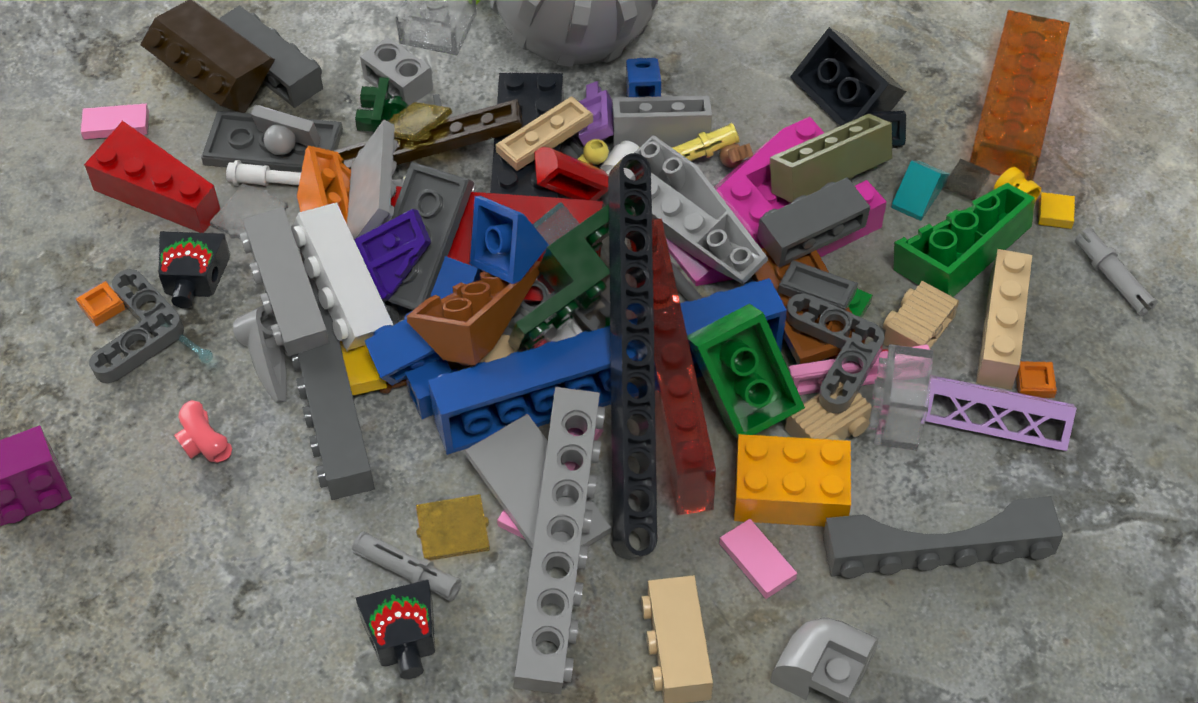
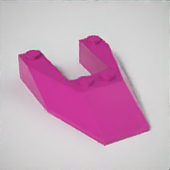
M810 116L783 128L756 150L753 156L744 160L714 186L760 248H764L757 239L760 218L769 210H778L791 204L772 193L770 157L824 134L823 130ZM868 180L855 185L856 189L870 205L866 227L817 249L820 257L882 228L887 201ZM660 236V242L695 286L733 280L690 255L664 236Z

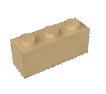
M695 575L648 580V595L641 596L644 620L651 619L652 631L646 632L649 655L656 654L658 667H652L654 691H662L663 703H689L711 700L713 679Z

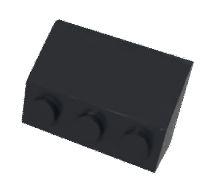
M830 27L790 76L840 126L864 115H872V112L891 111L907 92L847 35Z

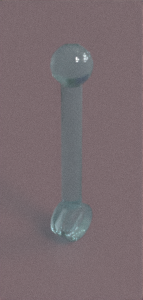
M167 323L161 324V326H165L166 328L171 326ZM183 334L179 336L178 340L198 354L201 362L208 363L213 359V353L210 350H203Z

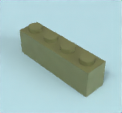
M867 114L771 156L772 193L792 203L802 195L808 196L819 191L830 182L836 183L847 177L850 180L855 175L868 169L877 168L879 164L892 159V123Z

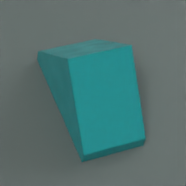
M911 160L891 208L921 221L949 180L950 174L921 161Z

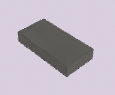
M792 260L779 284L778 293L789 297L797 294H808L847 311L857 292L858 283Z

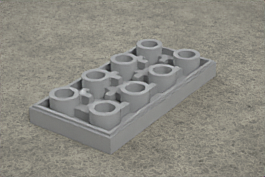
M386 120L382 121L351 164L347 226L354 239L390 221L394 213V206H391V198L395 191L392 176L396 169L393 154L398 142L394 139V124Z
M526 414L466 449V457L533 549L548 441L531 417ZM562 464L564 468L569 470L565 464ZM562 496L557 499L560 504L565 506L576 503L569 496ZM587 497L585 510H592L590 533H582V546H590L611 533V526L592 500ZM558 531L552 535L554 539L560 542H565L572 538L564 531Z

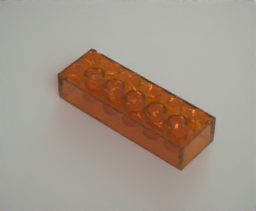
M1008 10L968 169L1001 176L1009 168L1017 167L1024 173L1026 180L1033 181L1041 155L1070 22Z

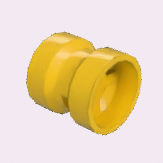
M1011 167L1006 170L994 186V189L1009 183L1035 197V202L1041 193V187L1032 180H1026L1024 173L1017 167Z

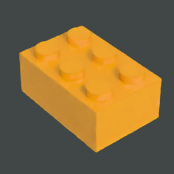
M738 434L734 521L745 522L751 519L755 523L825 527L826 518L849 516L851 509V441Z

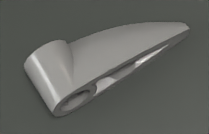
M260 306L238 317L233 323V332L238 342L248 347L255 371L266 391L276 403L286 401L287 393L284 345H276L270 327L276 324L273 313L266 315L264 307Z

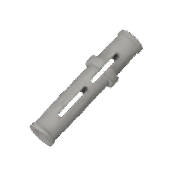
M1092 228L1083 230V233L1091 241L1090 243L1079 233L1075 238V243L1092 260L1091 265L1095 270L1102 271L1137 311L1139 316L1149 312L1140 302L1141 300L1152 310L1156 306L1157 300L1149 294L1124 264L1120 262L1117 258L1118 253L1114 248H1108Z
M365 531L361 532L353 543V554L366 558L384 569L411 581V583L428 579L431 592L445 598L449 602L453 601L459 593L462 585L461 579L434 567V563L428 559L420 560L369 535Z

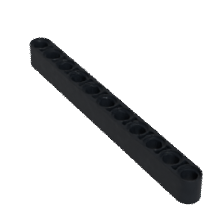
M630 153L624 156L611 169L608 177L613 545L617 554L625 559H634L650 554L655 549L658 539L651 167L644 156ZM624 168L633 172L635 181L625 175ZM624 203L633 206L636 216L630 215L626 211ZM625 238L634 242L636 252L627 248ZM626 274H630L635 278L637 288L628 285L625 278ZM626 309L635 313L638 320L637 325L632 324L627 319ZM627 345L637 351V361H633L627 355ZM628 382L636 385L639 392L638 398H633L628 393ZM628 419H632L638 424V436L633 435L629 431L627 426ZM629 456H633L639 462L640 469L638 474L629 468ZM631 493L640 500L638 512L634 511L629 505L628 500ZM632 531L637 533L641 540L638 550L634 549L629 542V535Z

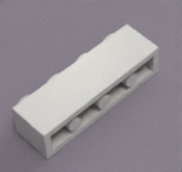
M336 202L299 212L291 230L297 247L300 248L305 259L306 273L311 279H314L318 287L319 301L324 309H328L333 320V332L339 341L342 340L346 351L366 345L364 340L374 336L375 330L385 325H393L341 210Z

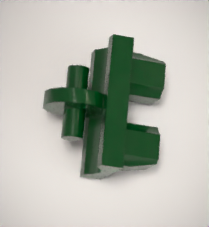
M380 77L378 87L362 86L360 93L361 108H373V110L357 109L355 116L357 131L373 132L374 134L383 120H389L390 123L397 125L400 120L402 122L407 119V115L409 116L410 107L403 101V98L398 95L392 98L388 93L389 78Z

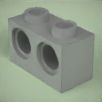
M389 37L360 56L363 78L374 87H378L380 77L389 78L388 93L392 98L397 95L401 96L409 107L433 90L432 69L425 60L418 59L405 46L397 44Z

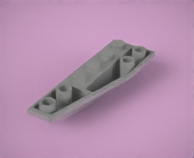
M654 135L634 152L644 156L651 167L652 228L701 262L742 284L768 261L765 253L697 165ZM624 168L625 175L635 181L633 172Z

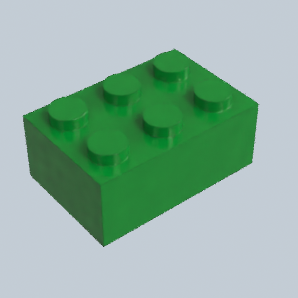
M750 303L686 336V340L728 431L737 439L738 434L755 435L805 409L764 313Z

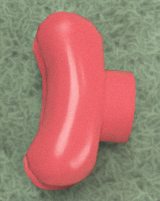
M193 400L185 403L180 409L178 416L184 429L174 436L187 455L192 459L199 453H202L209 462L214 463L227 460L231 456V444L227 443L225 436L215 432L209 425L207 411L203 409L202 404Z

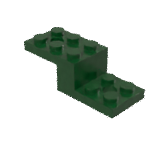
M624 203L626 211L630 215L635 216L636 212L633 206ZM609 204L547 246L538 270L557 294L515 323L508 343L515 352H519L524 347L527 350L535 348L546 338L544 334L552 327L556 330L563 328L574 318L572 314L581 306L584 310H587L602 298L600 294L607 289L605 283L610 276V272L596 251L603 246L601 241L609 236Z

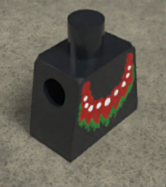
M160 231L158 273L165 294L172 296V304L179 308H189L192 306L194 296L210 297L214 295L230 259V251L225 234Z
M429 580L355 597L362 624L380 665L386 667L397 664L400 677L403 679H412L420 676L424 671L421 658L435 653L434 612Z

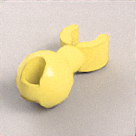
M600 139L588 141L584 146L583 154L578 160L590 165L603 163L609 154L607 144Z

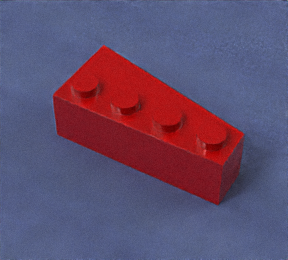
M123 120L84 164L94 191L199 233H204L221 212L215 187L212 183Z

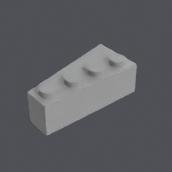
M284 207L243 218L245 232L239 233L245 253H252L254 263L249 265L255 283H262L265 293L260 294L265 313L266 315L273 313L276 324L270 327L276 345L284 344L287 356H291L329 344L327 330Z

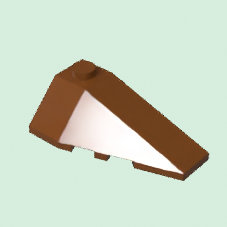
M536 261L521 281L515 284H511L483 271L480 273L481 280L469 284L461 282L452 287V294L442 299L437 295L426 299L406 316L407 323L443 360L458 362L463 366L476 365L497 344L539 275L538 267L540 262Z

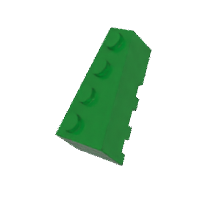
M1009 183L973 200L971 207L961 211L956 209L946 215V220L935 226L928 224L918 229L916 236L908 240L903 237L895 241L893 270L917 285L924 281L954 297L995 260L997 249L1006 250L1032 227L1035 197Z

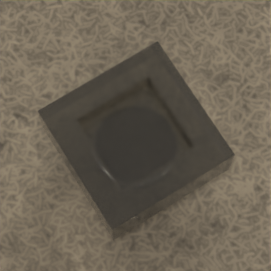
M960 159L948 177L945 189L975 200L988 182L991 171Z

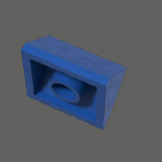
M475 196L470 265L511 284H515L521 281L549 244L523 213L485 197Z

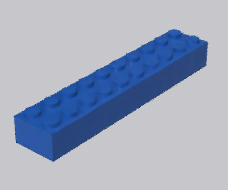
M770 278L758 282L752 281L725 292L718 291L708 297L694 301H685L668 309L654 311L655 391L702 377V372L686 340V336L749 303L764 313L781 352L787 310ZM634 318L629 321L632 324L637 325L638 320L637 318ZM610 326L594 331H584L574 337L557 342H547L537 348L523 352H514L507 357L490 362H480L470 368L453 373H443L436 378L428 380L434 421L446 454L468 449L526 414L531 417L537 427L549 424L555 387L600 393L598 406L611 405ZM627 345V355L633 361H637V351ZM628 382V393L633 398L637 397L639 392L636 385Z

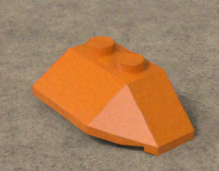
M308 145L305 150L297 199L300 212L337 202L347 223L351 170L342 163L344 159L338 152Z

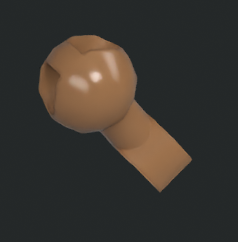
M734 143L722 148L719 153L720 161L728 168H736L745 158L753 156L750 143L742 146Z

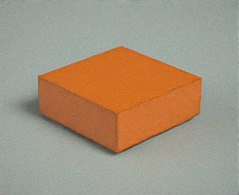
M106 281L76 298L79 307L96 327L126 309L123 301Z
M1020 361L1016 375L1018 393L1040 398H1055L1057 388L1053 363Z

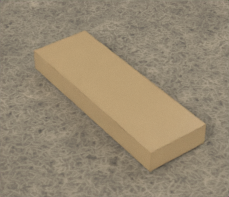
M571 96L495 144L496 153L518 171L535 160L534 152L539 148H554L593 122V114Z

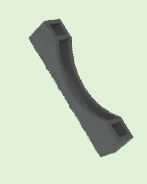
M1051 496L1013 500L1001 513L987 522L967 530L946 534H923L904 531L882 524L864 514L826 518L823 532L831 577L843 576L845 578H855L864 573L874 572L894 574L900 570L914 568L927 571L938 566L954 564L959 567H967L976 562L984 561L1006 563L1014 558L1024 557L1044 559L1056 554L1063 537Z

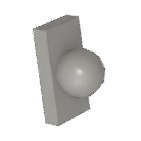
M255 105L251 113L258 130L264 132V146L274 155L283 156L290 153L295 147V142L318 147L321 141L313 121L260 105Z

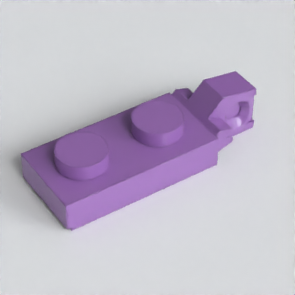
M598 81L586 85V98L578 101L593 114V122L578 132L583 146L592 139L604 141L613 135L612 99L608 91H602Z

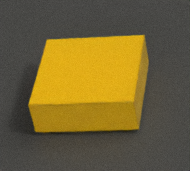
M1041 192L1038 225L1072 229L1074 224L1075 196Z

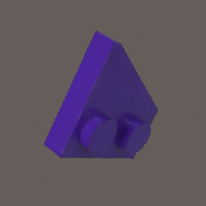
M411 209L354 239L383 302L392 297L431 243L420 213L416 209Z

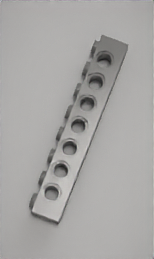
M555 387L515 670L514 688L561 694L563 681L571 682L574 658L566 657L568 643L576 644L579 620L571 619L573 605H581L583 583L576 582L577 569L585 570L588 546L581 545L582 533H590L592 510H585L586 498H594L597 475H590L591 463L599 462L601 441L594 440L595 429H603L605 407L598 406L600 396L598 392ZM570 428H579L584 432V434L580 436H574L568 433L567 430ZM571 461L577 463L580 468L577 470H567L562 464ZM562 496H569L576 503L565 506L560 504L557 499ZM564 531L572 538L568 541L560 542L554 539L552 535L555 532ZM552 567H560L566 571L567 575L563 578H553L547 571ZM550 603L556 604L562 609V613L556 616H549L543 612L542 607ZM542 641H551L557 646L558 650L552 654H543L536 646Z

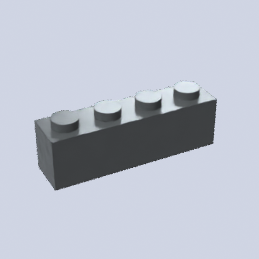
M239 5L219 18L275 59L262 83L293 108H296L323 89L320 65L314 59H309L302 54L295 44H289L274 28H269L263 24L255 13H249Z

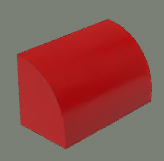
M542 147L534 152L537 185L572 199L596 201L608 192V174L604 170L549 147Z

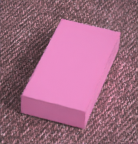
M147 103L84 108L81 123L83 140L108 138L122 120L142 135L148 134L149 109Z
M748 519L720 537L719 544L765 599L796 580L797 572L751 519Z

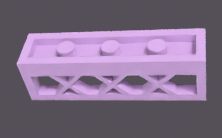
M930 375L921 420L1067 451L1077 408L1073 404ZM934 394L950 397L957 407L955 411L945 417L930 414ZM957 399L967 400L969 402L961 406ZM976 403L986 404L993 417L982 424L972 423L964 410ZM992 406L1005 408V410L997 414ZM1013 410L1023 412L1030 422L1028 426L1018 432L1008 430L1001 420L1003 416ZM961 413L965 421L953 419V417ZM1029 414L1039 415L1042 417H1040L1036 421H1033ZM1049 418L1065 421L1060 441L1045 438L1037 426ZM997 421L1001 428L991 427L989 425ZM1034 428L1038 436L1029 435L1025 433Z

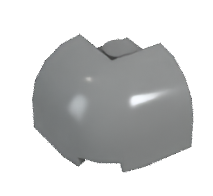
M823 617L805 622L788 641L772 672L770 683L807 700L813 688L842 703H848L856 685H860L876 652L879 638L843 621Z

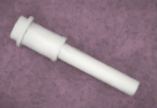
M235 160L234 163L229 162L226 170V179L228 182H232L234 186H239V183L268 186L269 182L299 185L301 176L300 172L270 170L268 165L242 164L240 160Z

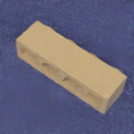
M997 249L990 274L976 384L1012 390L1021 359L1032 255Z

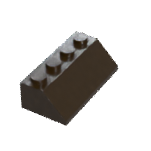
M187 0L155 17L140 44L217 104L240 113L246 112L275 61L274 58L194 0Z

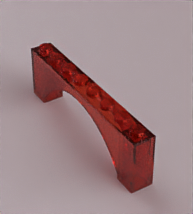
M662 218L652 220L654 365L666 438L670 483L678 516L714 510L716 467ZM627 239V248L636 252L634 242ZM629 274L631 287L637 288L635 278Z

